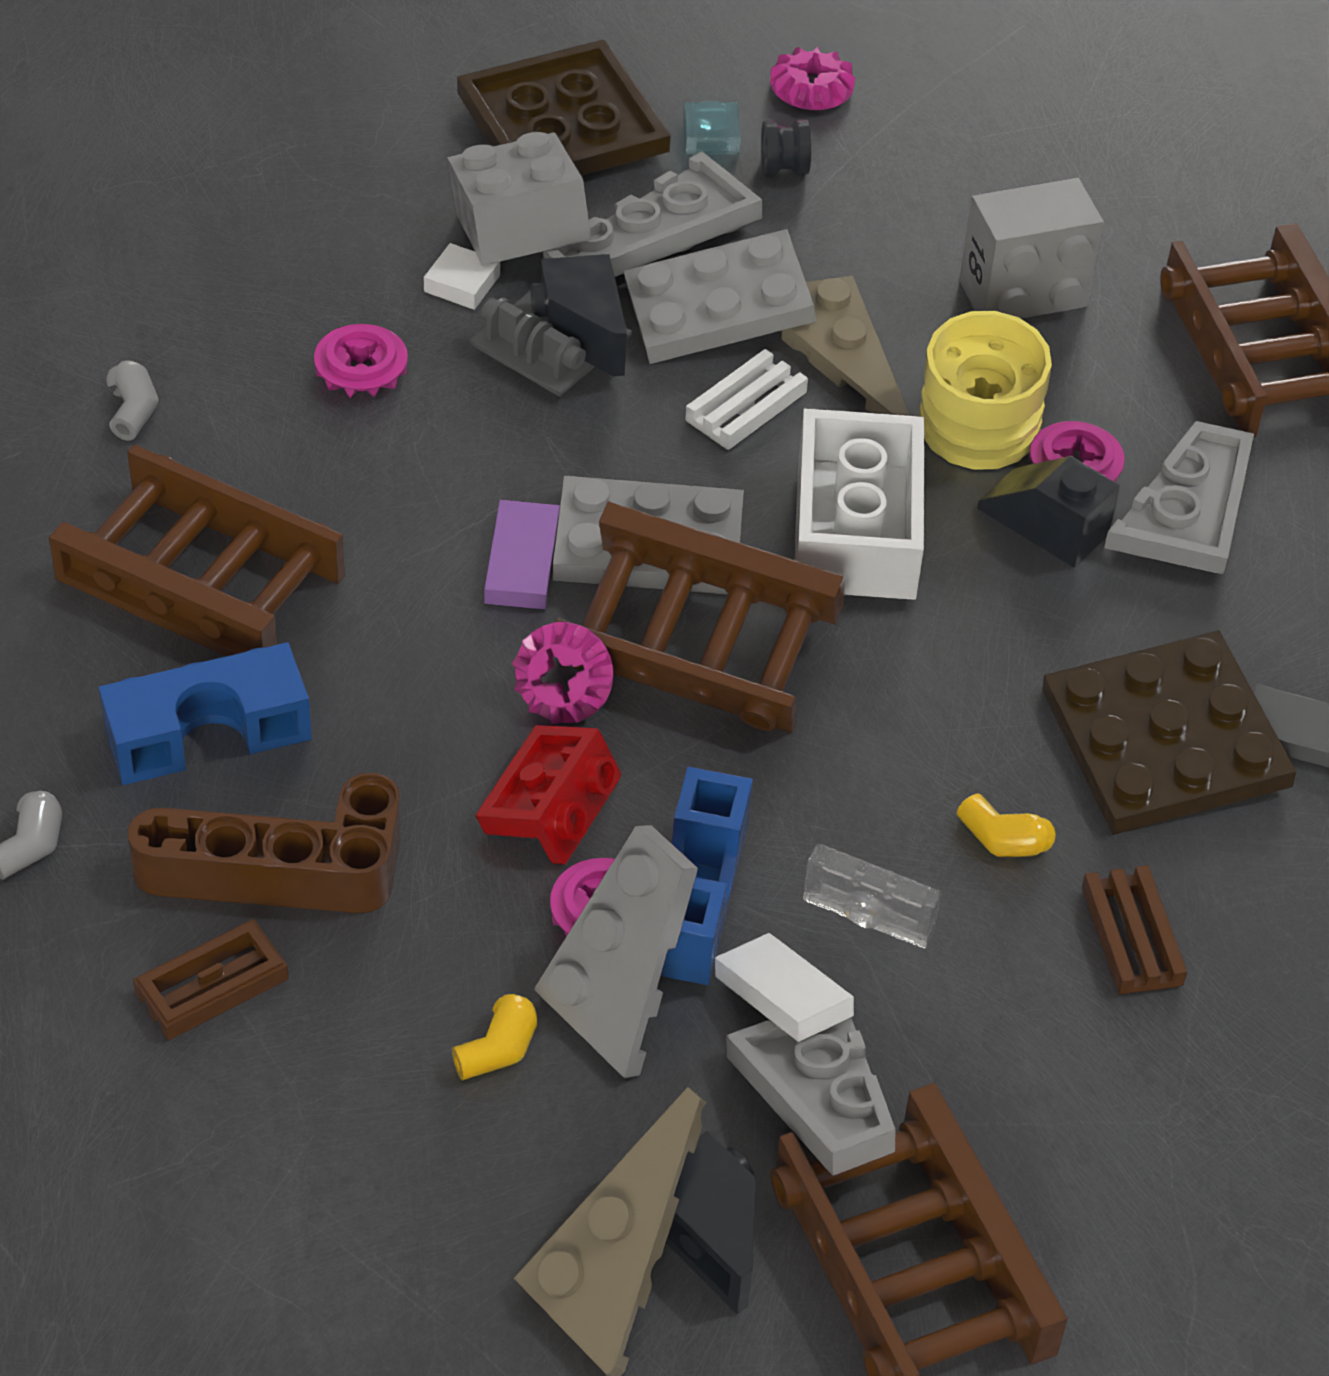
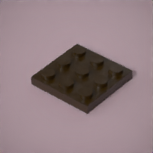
M605 39L457 76V93L490 146L494 147L515 142L519 137L527 133L542 132L550 134L555 132L581 176L670 152V133Z
M1220 630L1044 675L1042 691L1113 835L1292 788L1294 785L1296 770Z

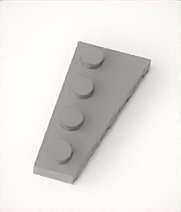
M701 151L689 158V169L679 175L668 171L655 179L654 190L639 199L629 195L615 204L616 213L606 220L597 217L591 218L589 226L592 240L543 251V259L610 254L614 277L623 274L624 270L646 265L676 252L689 250L696 244L722 234L732 233L744 225L762 219V199Z

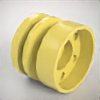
M970 311L950 318L934 331L926 350L925 384L921 391L922 402L919 408V417H924V439L932 451L949 463L973 470L999 469L1019 462L1030 452L1034 437L1041 431L1042 415L1045 408L1044 398L1048 390L1052 367L1049 346L1039 331L1019 317L998 311Z

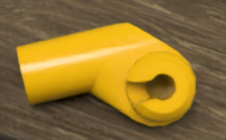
M979 793L969 796L957 809V817L986 849L997 857L1038 855L1048 851L1055 842V828L1048 819L1029 813L1000 815Z
M506 994L500 997L492 1008L494 1015L486 1037L452 1047L454 1065L462 1081L516 1064L524 1058L537 1027V1013L531 1001L516 994Z

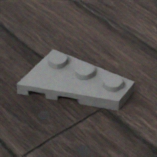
M1196 421L1164 460L1160 473L1148 487L1144 486L1134 498L1132 508L1122 520L1117 519L1110 528L1104 548L1224 575L1254 434Z
M652 825L635 826L534 988L624 1078L640 1076L646 1052L641 1050L640 1047L648 1018L657 1017L663 992L657 989L667 951L676 948L698 870L689 859Z
M852 1017L800 1042L796 1041L771 1020L726 1035L727 1058L832 1175L895 1152L896 1129L876 1075L871 1074L866 1060V1046L860 1030L856 1031Z

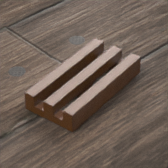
M1149 865L1136 866L1133 875H1125L1123 868L1110 870L1109 877L1100 879L1098 872L1085 873L1082 890L1118 994L1184 986L1187 970ZM1132 893H1136L1163 972H1160ZM1107 896H1115L1126 926L1125 931L1130 945L1134 949L1142 975L1134 976Z
M253 918L134 978L133 985L135 994L141 1002H146L148 1013L154 1021H159L161 1032L169 1041L288 980L289 974L288 965ZM252 946L255 947V950L225 965L220 963ZM198 974V978L164 996L160 994Z

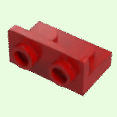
M535 725L475 817L487 835L538 838L551 863L565 865L619 782L621 771L598 728Z

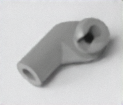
M126 360L119 363L118 366L112 367L107 374V386L116 385L117 388L113 394L124 400L109 425L117 437L126 441H132L157 408L159 398L147 369L137 362Z
M32 791L26 793L19 800L16 809L19 812L16 835L0 843L1 880L46 857L57 847L63 814L59 802L51 793L47 791Z

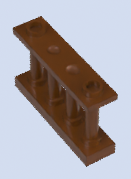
M1297 223L1276 226L1271 248L1266 252L1265 257L1197 267L1184 242H1172L1167 266L1162 268L1160 274L1163 295L1167 300H1172L1222 394L1226 413L1228 416L1235 418L1241 431L1253 433L1254 437L1257 436L1264 406L1329 395V277ZM1268 279L1270 283H1275L1281 295L1217 305L1209 288ZM1290 317L1292 321L1297 322L1303 333L1238 343L1230 326ZM1311 355L1313 359L1320 362L1325 372L1260 383L1251 365Z
M135 444L127 451L132 492L96 532H87L63 521L49 536L56 580L225 656L244 653L255 648L277 645L275 614L310 572L337 584L345 577L343 534L332 530L323 523L308 520L181 465L166 455H158ZM154 503L182 515L147 555H138L118 546V543ZM205 526L234 538L199 579L190 578L169 568ZM257 549L286 561L253 602H244L221 592Z
M608 501L600 517L599 527L603 550L609 552L611 558L581 626L593 632L603 642L611 657L613 674L739 715L744 723L762 731H773L775 728L793 733L797 723L796 696L784 693L783 690L810 624L821 620L836 625L844 605V576ZM644 563L666 570L669 578L641 644L638 645L605 633L634 566H640ZM703 582L725 589L728 596L699 664L665 654L664 652L692 585ZM762 601L784 608L787 616L760 682L757 684L723 672L751 604ZM559 618L555 620V622H568ZM582 664L573 668L581 671L584 669V666Z
M936 1083L909 1091L904 1122L899 1125V1132L895 1133L894 1153L839 1174L832 1175L819 1160L809 1163L793 1132L780 1136L776 1167L770 1170L773 1191L784 1210L793 1209L865 1349L863 1351V1362L868 1376H920L918 1370L1006 1337L1013 1343L1019 1341L1031 1365L1058 1355L1068 1318ZM906 1159H910L914 1164L921 1163L931 1181L929 1190L843 1221H839L823 1190ZM938 1217H941L946 1222L953 1221L963 1239V1248L874 1281L870 1280L854 1250L855 1247ZM972 1276L977 1281H986L996 1299V1309L905 1343L900 1338L885 1309Z

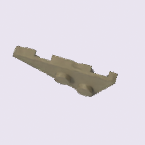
M845 276L806 282L814 304L816 322L782 330L781 339L792 349L804 353L809 363L841 388L847 383L866 398L865 409L870 413L909 416L854 277Z
M689 1087L685 1089L514 1277L526 1292L607 1376H621L626 1370L629 1360L628 1357L623 1356L638 1307L645 1309L650 1294L652 1267L662 1256L679 1202L674 1193L687 1152L694 1154L702 1129L701 1113L707 1102Z

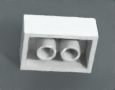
M804 409L798 458L794 560L844 576V595L916 600L924 551V417Z

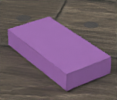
M500 500L484 588V604L546 610L560 505Z

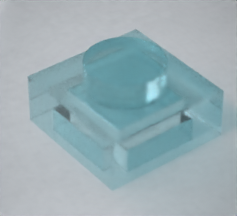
M684 102L683 124L686 154H698L701 151L705 154H740L741 133L738 102Z

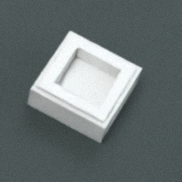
M450 243L424 276V292L475 310L499 278L500 262L482 266L475 251Z

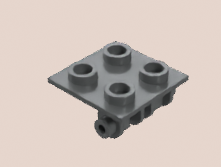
M530 291L515 304L504 297L499 300L495 298L488 299L481 311L482 318L486 320V327L470 340V345L559 397L595 367L584 361L586 351L581 348L578 339L572 336L567 337L555 330L552 324L532 313ZM626 328L628 339L632 335V331Z

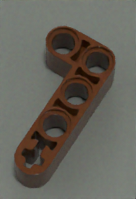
M370 772L353 776L341 788L334 822L174 808H151L137 815L128 827L133 877L138 887L144 892L162 897L349 913H369L381 908L389 900L393 889L401 840L399 790L393 780L382 774Z

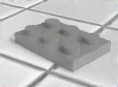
M788 229L623 271L649 364L816 322L814 304Z
M564 476L553 559V581L600 584L611 558L609 552L603 550L599 527L600 517L608 501L740 543L744 490ZM642 563L640 566H634L626 586L664 589L669 574L666 570ZM703 582L692 585L690 592L728 595L725 589Z

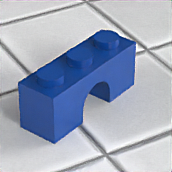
M289 642L265 648H255L240 654L201 663H191L180 668L141 677H131L120 682L98 686L104 728L122 786L185 771L183 739L191 730L204 724L220 723L236 729L244 738L249 755L312 740L309 697Z
M687 767L674 815L671 844L689 859L698 870L676 948L667 951L660 976L708 986L710 984L715 957L748 829L753 783L751 778Z

